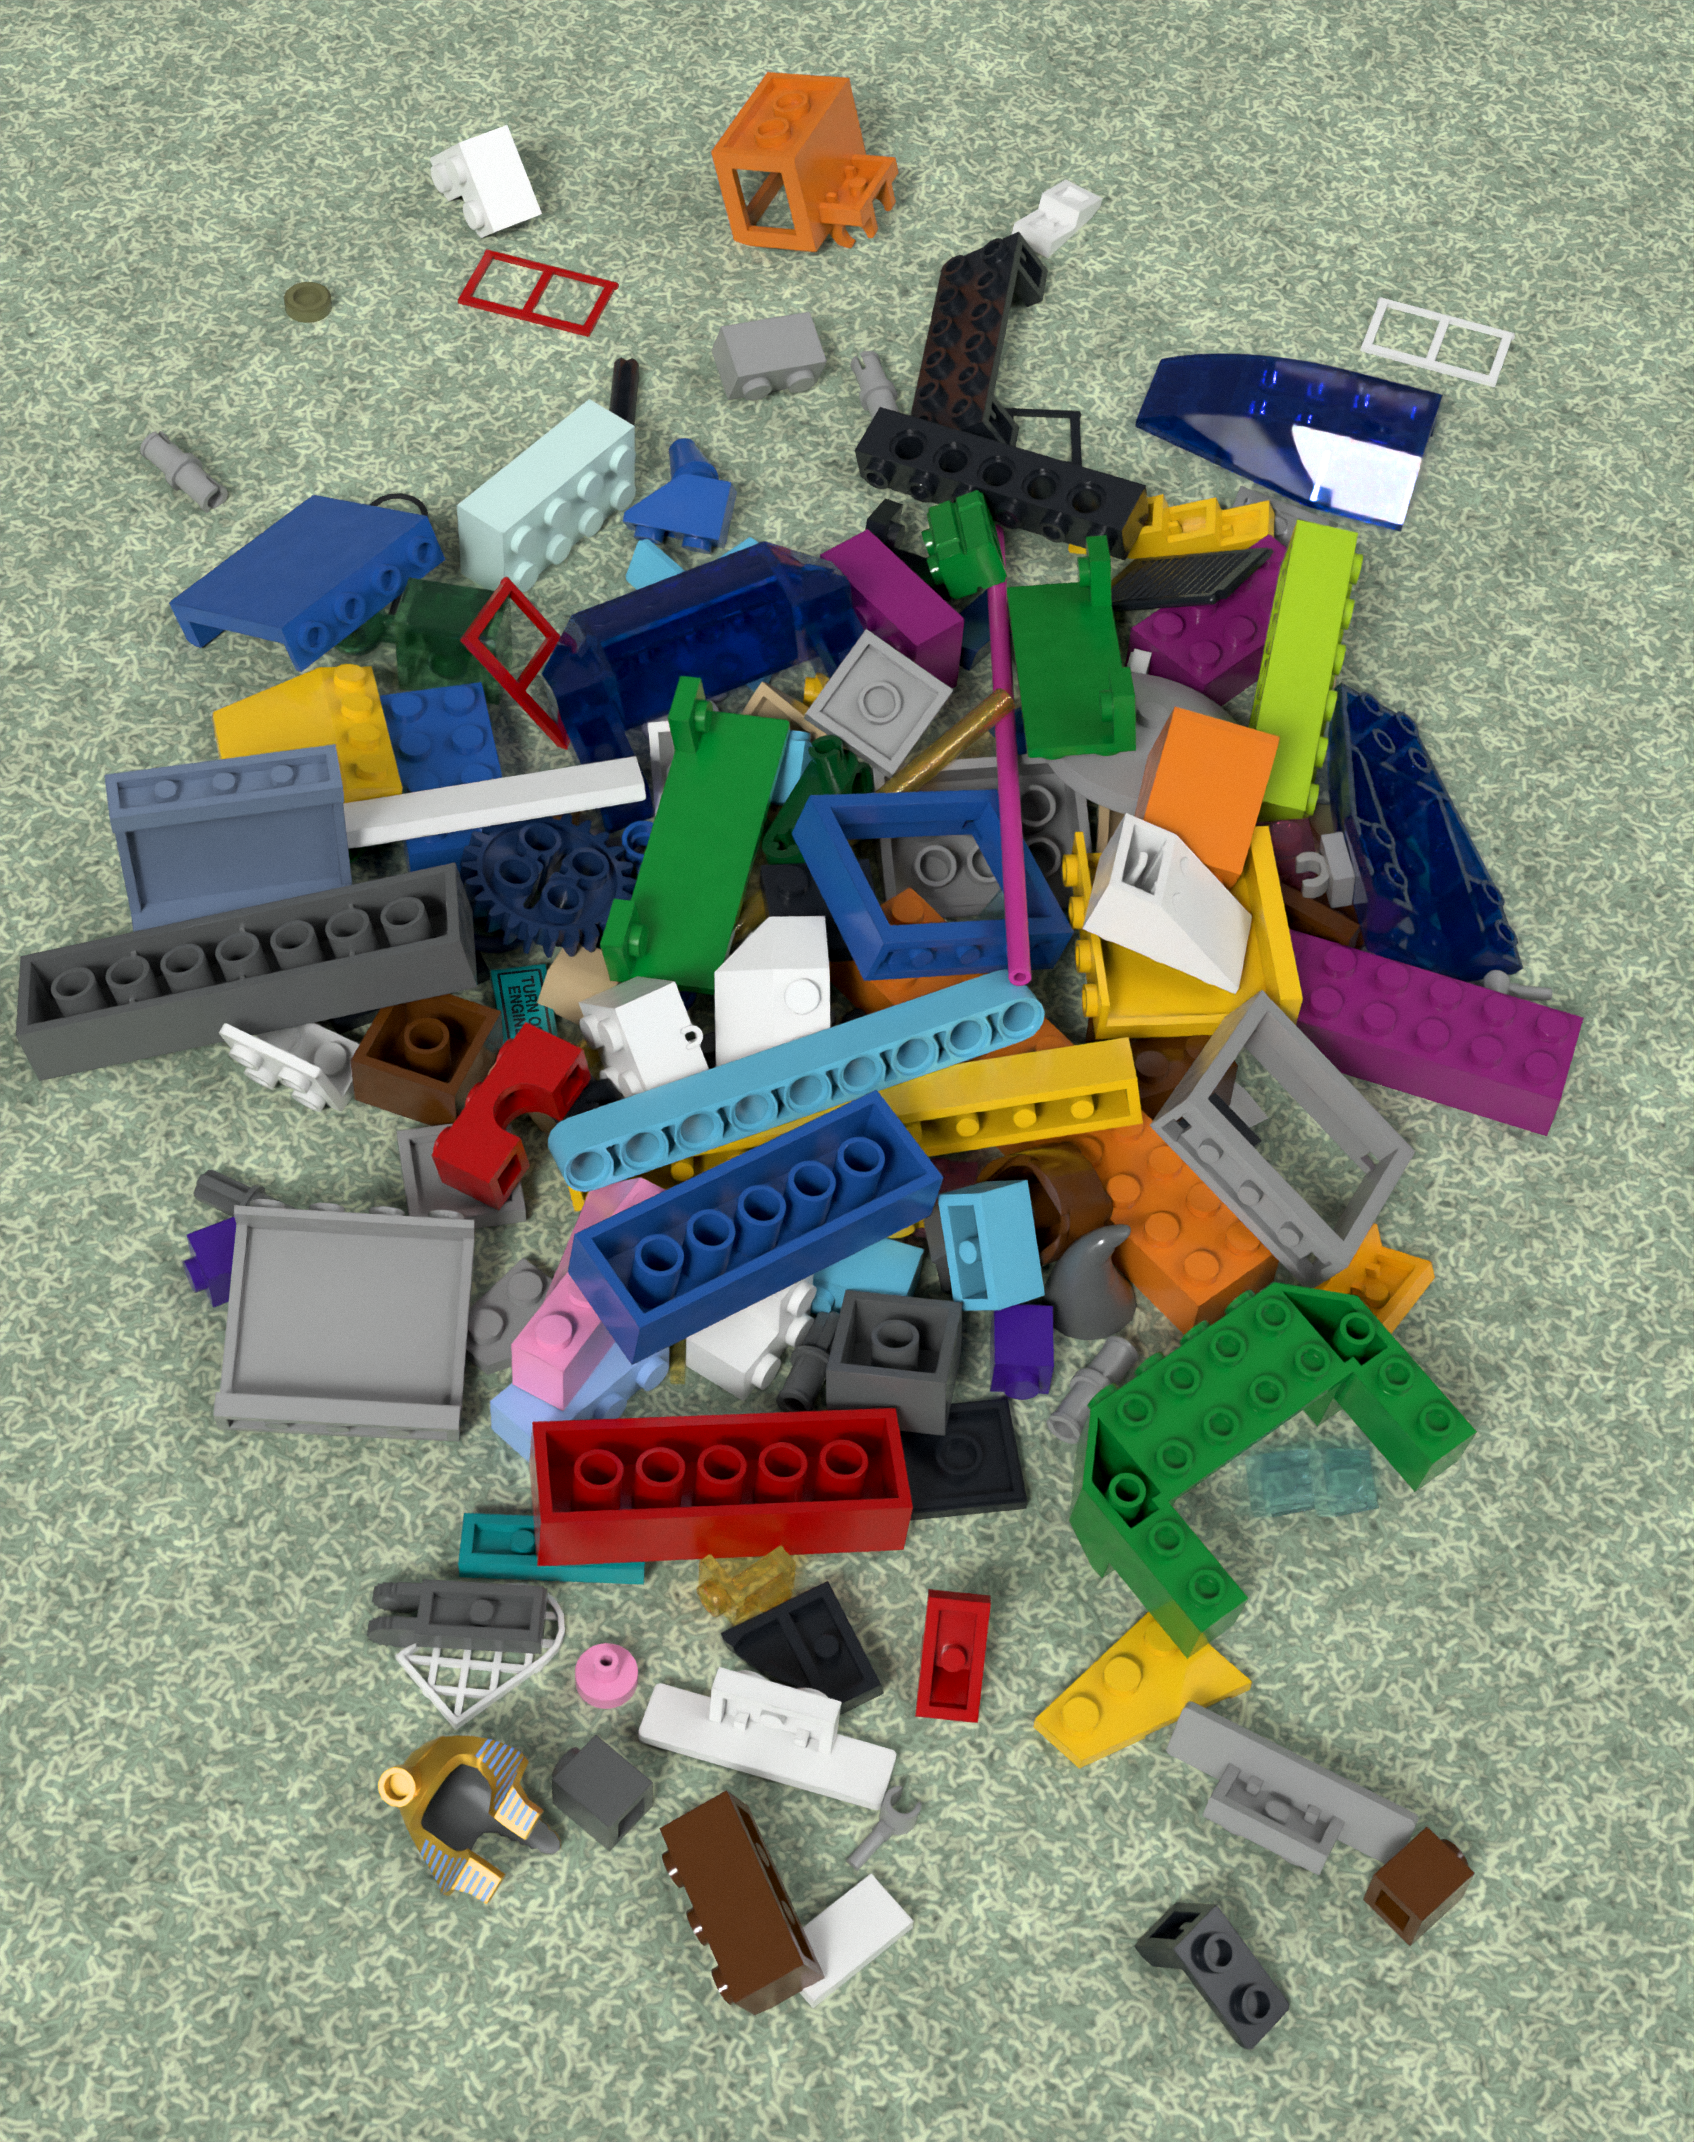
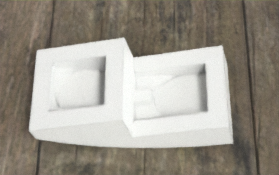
M1065 179L1042 193L1039 208L1015 222L1012 234L1020 232L1033 251L1049 258L1093 217L1100 208L1103 198Z

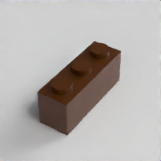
M726 1790L659 1828L668 1848L667 1851L662 1853L663 1863L677 1887H685L693 1906L686 1911L687 1919L700 1943L704 1946L710 1945L718 1966L711 1970L712 1977L721 1996L729 2005L734 2003L756 2015L773 2008L803 1991L804 1988L812 1986L825 1978L748 1805Z

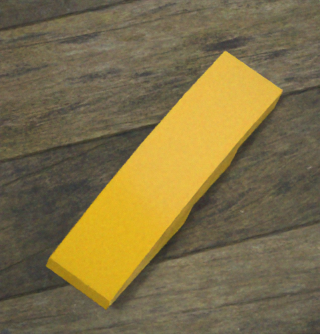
M1163 494L1147 497L1149 517L1127 558L1136 559L1248 549L1268 534L1274 538L1275 513L1269 500L1222 510L1216 497L1169 507ZM1069 544V553L1086 554L1085 548Z

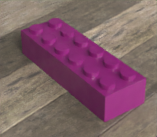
M1289 929L1303 997L1296 1026L1340 1073L1537 1134L1548 1135L1561 1101L1583 1023V1017Z

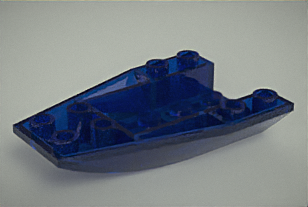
M1194 354L1160 360L1137 416L1135 427L1306 507L1401 532L1413 496L1418 472L1429 439L1433 436L1444 397L1442 394L1308 361L1252 354Z
M1340 683L1334 688V691H1337V699L1328 728V793L1334 833L1343 832L1355 874L1352 902L1359 925H1361L1360 929L1367 951L1464 982L1483 980L1493 970H1500L1507 975L1518 973L1523 969V965L1516 947L1518 938L1509 926L1503 909L1505 904L1504 897L1490 877L1419 736L1417 725L1406 713L1401 711L1396 713L1381 705L1371 694L1367 692L1359 693L1349 686Z

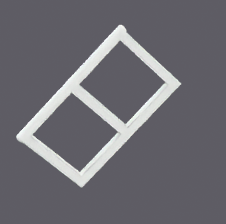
M1382 297L1378 298V305L1360 351L1487 386H1496L1509 345L1515 338L1514 333ZM1387 307L1440 321L1426 358L1373 344ZM1449 324L1502 338L1489 375L1435 361Z

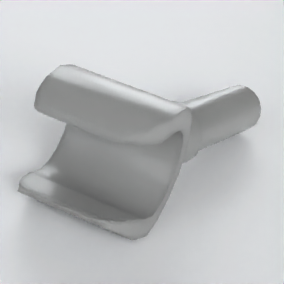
M1500 970L1489 972L1484 977L1483 985H1480L1481 987L1521 999L1551 1000L1552 998L1551 988L1510 983L1509 976Z
M894 1786L887 1791L879 1813L880 1821L846 1859V1862L856 1871L892 1835L907 1834L916 1825L921 1810V1802L917 1803L911 1812L905 1814L899 1813L892 1808L901 1797L902 1786Z

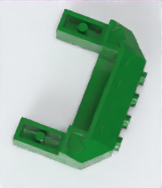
M1273 1282L1257 1294L1251 1289L1247 1290L1227 1306L1224 1311L1226 1315L1212 1325L1207 1320L1198 1323L1182 1337L1179 1342L1181 1345L1179 1348L1166 1357L1161 1351L1153 1354L1135 1370L1134 1379L1121 1388L1116 1383L1106 1386L1087 1405L1090 1411L1077 1442L1069 1522L1092 1568L1101 1578L1115 1570L1187 1659L1232 1627L1249 1598L1173 1508L1178 1498L1302 1410L1318 1427L1343 1409L1414 1492L1456 1463L1477 1433L1458 1409L1356 1295Z

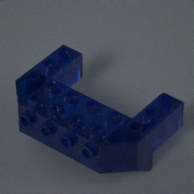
M763 541L572 614L541 674L551 713L575 766L634 757L635 754L624 731L668 715L680 676L701 678L707 700L809 660L822 688H824L864 633V629L853 609L851 584L847 576L833 562ZM640 765L639 768L645 785L646 799L639 802L596 808L595 811L605 832L607 831L611 834L626 828L636 821H644L655 817L649 785Z

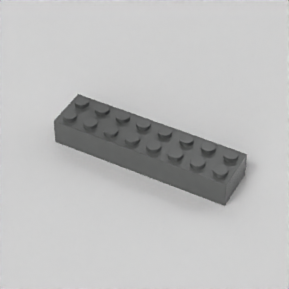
M455 863L23 955L20 957L16 1038L38 1080L42 1081L225 1042L219 1034L224 1023L253 1036L477 988L472 907Z

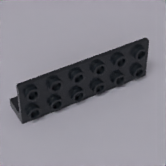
M1020 232L1003 239H993L978 250L964 256L957 255L952 257L942 266L910 415L1015 447L1019 426L994 396L1013 293L1016 292L1026 307L1043 301L1048 274L1047 268Z

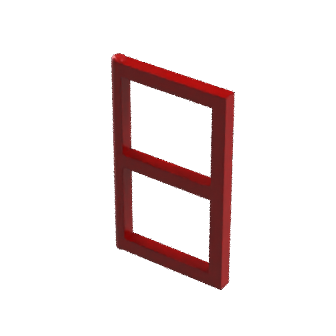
M486 249L458 298V304L590 337L614 290L619 288V284L614 281ZM493 259L543 272L523 309L472 297ZM553 275L604 287L584 325L533 313Z
M504 577L500 581V585L460 639L465 647L553 743L562 749L567 750L603 696L609 690L509 577ZM507 596L512 599L546 637L517 680L478 639ZM555 648L592 688L564 732L526 692V689Z

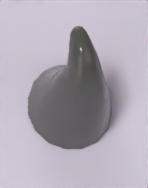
M1110 1225L1089 1231L1070 1244L1058 1259L1044 1285L1045 1295L1040 1297L1042 1306H1053L1054 1329L1067 1337L1085 1341L1105 1339L1119 1332L1132 1321L1137 1307L1134 1289L1126 1277L1112 1265L1111 1259L1115 1247L1129 1237L1131 1228L1128 1225Z

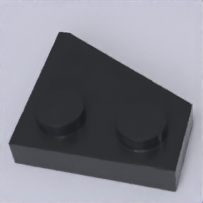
M828 1581L721 1633L727 1649L772 1682L795 1689H816L830 1699L841 1701L840 1715L884 1694L882 1685Z

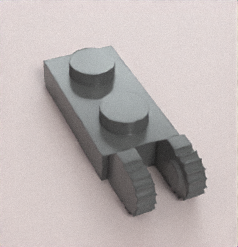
M423 1579L422 1583H392L390 1581L388 1583H378V1586H374L372 1602H374V1606H377L378 1609L391 1612L397 1611L398 1613H412L418 1610L417 1618L378 1616V1618L369 1620L368 1640L379 1644V1646L385 1645L387 1647L391 1645L393 1647L406 1648L416 1643V1647L542 1654L548 1592L544 1586Z

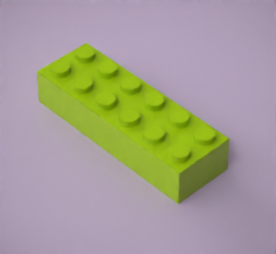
M1298 519L1279 569L1248 728L1280 737L1255 826H1269L1273 848L1288 851L1295 835L1303 837L1308 817L1313 815L1320 786L1314 784L1318 768L1321 769L1327 751L1328 738L1323 737L1326 723L1331 721L1336 704L1337 691L1332 689L1335 675L1339 676L1344 661L1346 645L1341 644L1344 630H1348L1352 618L1355 600L1350 599L1352 586L1357 584L1363 561V554L1355 553L1358 538L1357 532Z

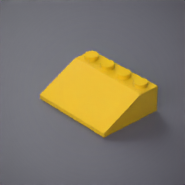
M342 664L337 667H319L218 709L212 714L219 759L335 744L345 802L343 804L402 794V784L372 666L360 667L354 664Z

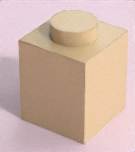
M578 943L574 957H570L562 947L548 969L537 1003L553 1009L555 1014L580 1026L579 1021L584 1016L578 1002L623 982L610 981L602 950L595 948V951L591 953Z

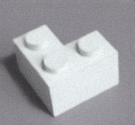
M508 125L462 141L430 158L432 163L431 177L435 187L440 193L444 194L448 201L463 197V213L466 222L471 229L476 230L480 238L542 214Z
M813 1275L687 1337L686 1366L742 1401L748 1397L755 1387L761 1390L767 1388L780 1368L781 1360L779 1357L789 1345L794 1348L801 1346L814 1323V1318L810 1316L811 1303L817 1290L813 1285Z

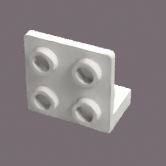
M314 1022L258 1034L257 1037L227 1023H224L219 1032L221 1037L231 1047L229 1056L247 1067L244 1071L247 1077L269 1089H274L277 1082L294 1089L291 1096L314 1111L321 1112L324 1106L327 1105L342 1112L354 1095L350 1060L360 1044Z

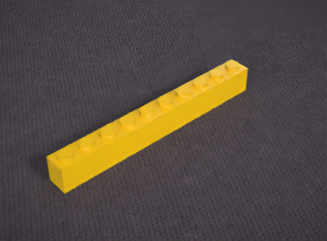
M1129 1037L959 1063L878 1091L928 1157L1143 1124L1137 1075ZM849 1102L625 1180L643 1178L667 1190ZM568 1186L574 1211H581L589 1191H575Z

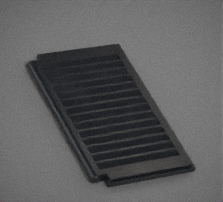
M1267 547L1136 558L1111 580L1113 612L1215 605L1220 599H1227L1271 557L1273 550Z

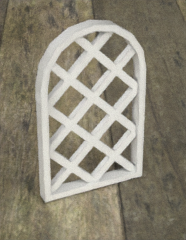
M521 1582V1583H509V1584H511V1585H528V1586H534V1585L526 1584V1583H523V1582ZM548 1593V1604L554 1612L546 1611V1620L558 1621L559 1631L555 1640L543 1639L542 1648L550 1649L534 1663H532L534 1654L526 1653L524 1665L501 1663L503 1652L495 1651L493 1662L471 1660L472 1650H464L463 1659L440 1657L441 1648H433L432 1656L412 1655L422 1648L416 1647V1643L397 1653L395 1658L420 1687L423 1695L431 1700L452 1727L457 1730L534 1673L540 1672L559 1652L565 1636L564 1613L556 1599ZM411 1664L430 1666L428 1682L422 1678ZM438 1666L461 1668L458 1687L435 1685ZM469 1669L492 1671L489 1690L466 1688ZM500 1672L517 1674L498 1688ZM438 1695L456 1696L454 1714ZM465 1697L482 1699L462 1713Z

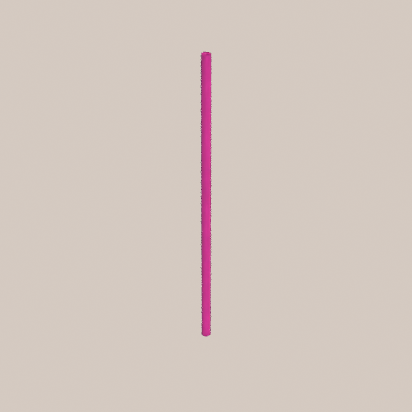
M995 524L1006 569L1004 530L1000 525ZM1006 577L1005 582L989 587L987 591L1008 978L1013 985L1023 986L1031 980V962Z

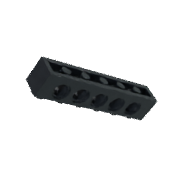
M879 407L855 449L860 477L875 488H889L910 495L920 502H933L937 504L949 500L955 503L957 497L978 490L980 493H983L993 520L1006 528H1019L1042 535L1052 542H1065L1085 549L1086 537L1106 535L1110 556L1124 561L1127 559L1149 517L1146 485L883 407Z

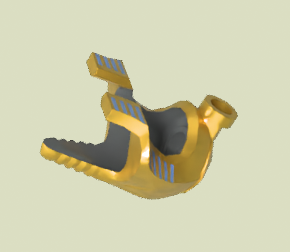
M440 1736L420 1746L409 1755L403 1765H395L389 1768L379 1779L378 1789L382 1799L387 1804L400 1810L408 1832L436 1879L442 1895L450 1896L457 1890L469 1893L485 1904L491 1901L506 1874L472 1851L476 1840L483 1833L498 1832L500 1836H507L511 1841H519L520 1845H528L530 1849L538 1848L541 1853L554 1854L561 1848V1839L557 1832L551 1830L549 1824L542 1821L541 1815L544 1810L528 1799L520 1784L529 1761L523 1753L511 1746L492 1739L476 1736Z

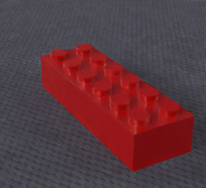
M896 1408L532 1422L529 1471L537 1566L904 1550L913 1505Z

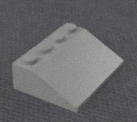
M1027 754L1018 755L1023 839L1061 909H1068L1069 898L1073 897L1074 894L1073 887H1064L1062 859L1064 854L1072 853L1075 832H1083L1086 853H1092L1087 801L1085 797L1070 788L1055 774L1046 759L1041 757L1029 758ZM997 757L902 763L892 779L872 767L874 793L997 789L998 791ZM972 835L872 838L884 903L911 887L943 919L1005 914L1004 894Z

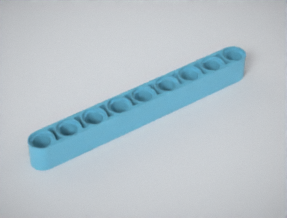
M1008 970L994 971L569 1117L559 1122L551 1130L548 1137V1148L569 1187L581 1192L597 1190L858 1099L872 1091H880L1024 1041L1040 1029L1044 1021L1045 1011L1040 1001L1027 985L1016 986L1010 983Z

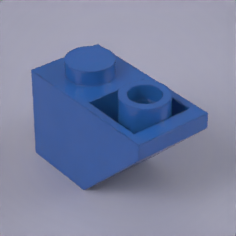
M682 473L626 510L623 523L629 530L635 531L634 538L637 540L649 539L654 544H663L664 536L683 540L681 547L686 550L710 554L712 546L725 548L737 491L732 482Z

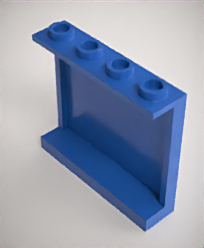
M312 495L171 600L169 604L187 641L194 646L202 648L224 630L284 644L296 671L302 672L446 559L429 519L425 515Z

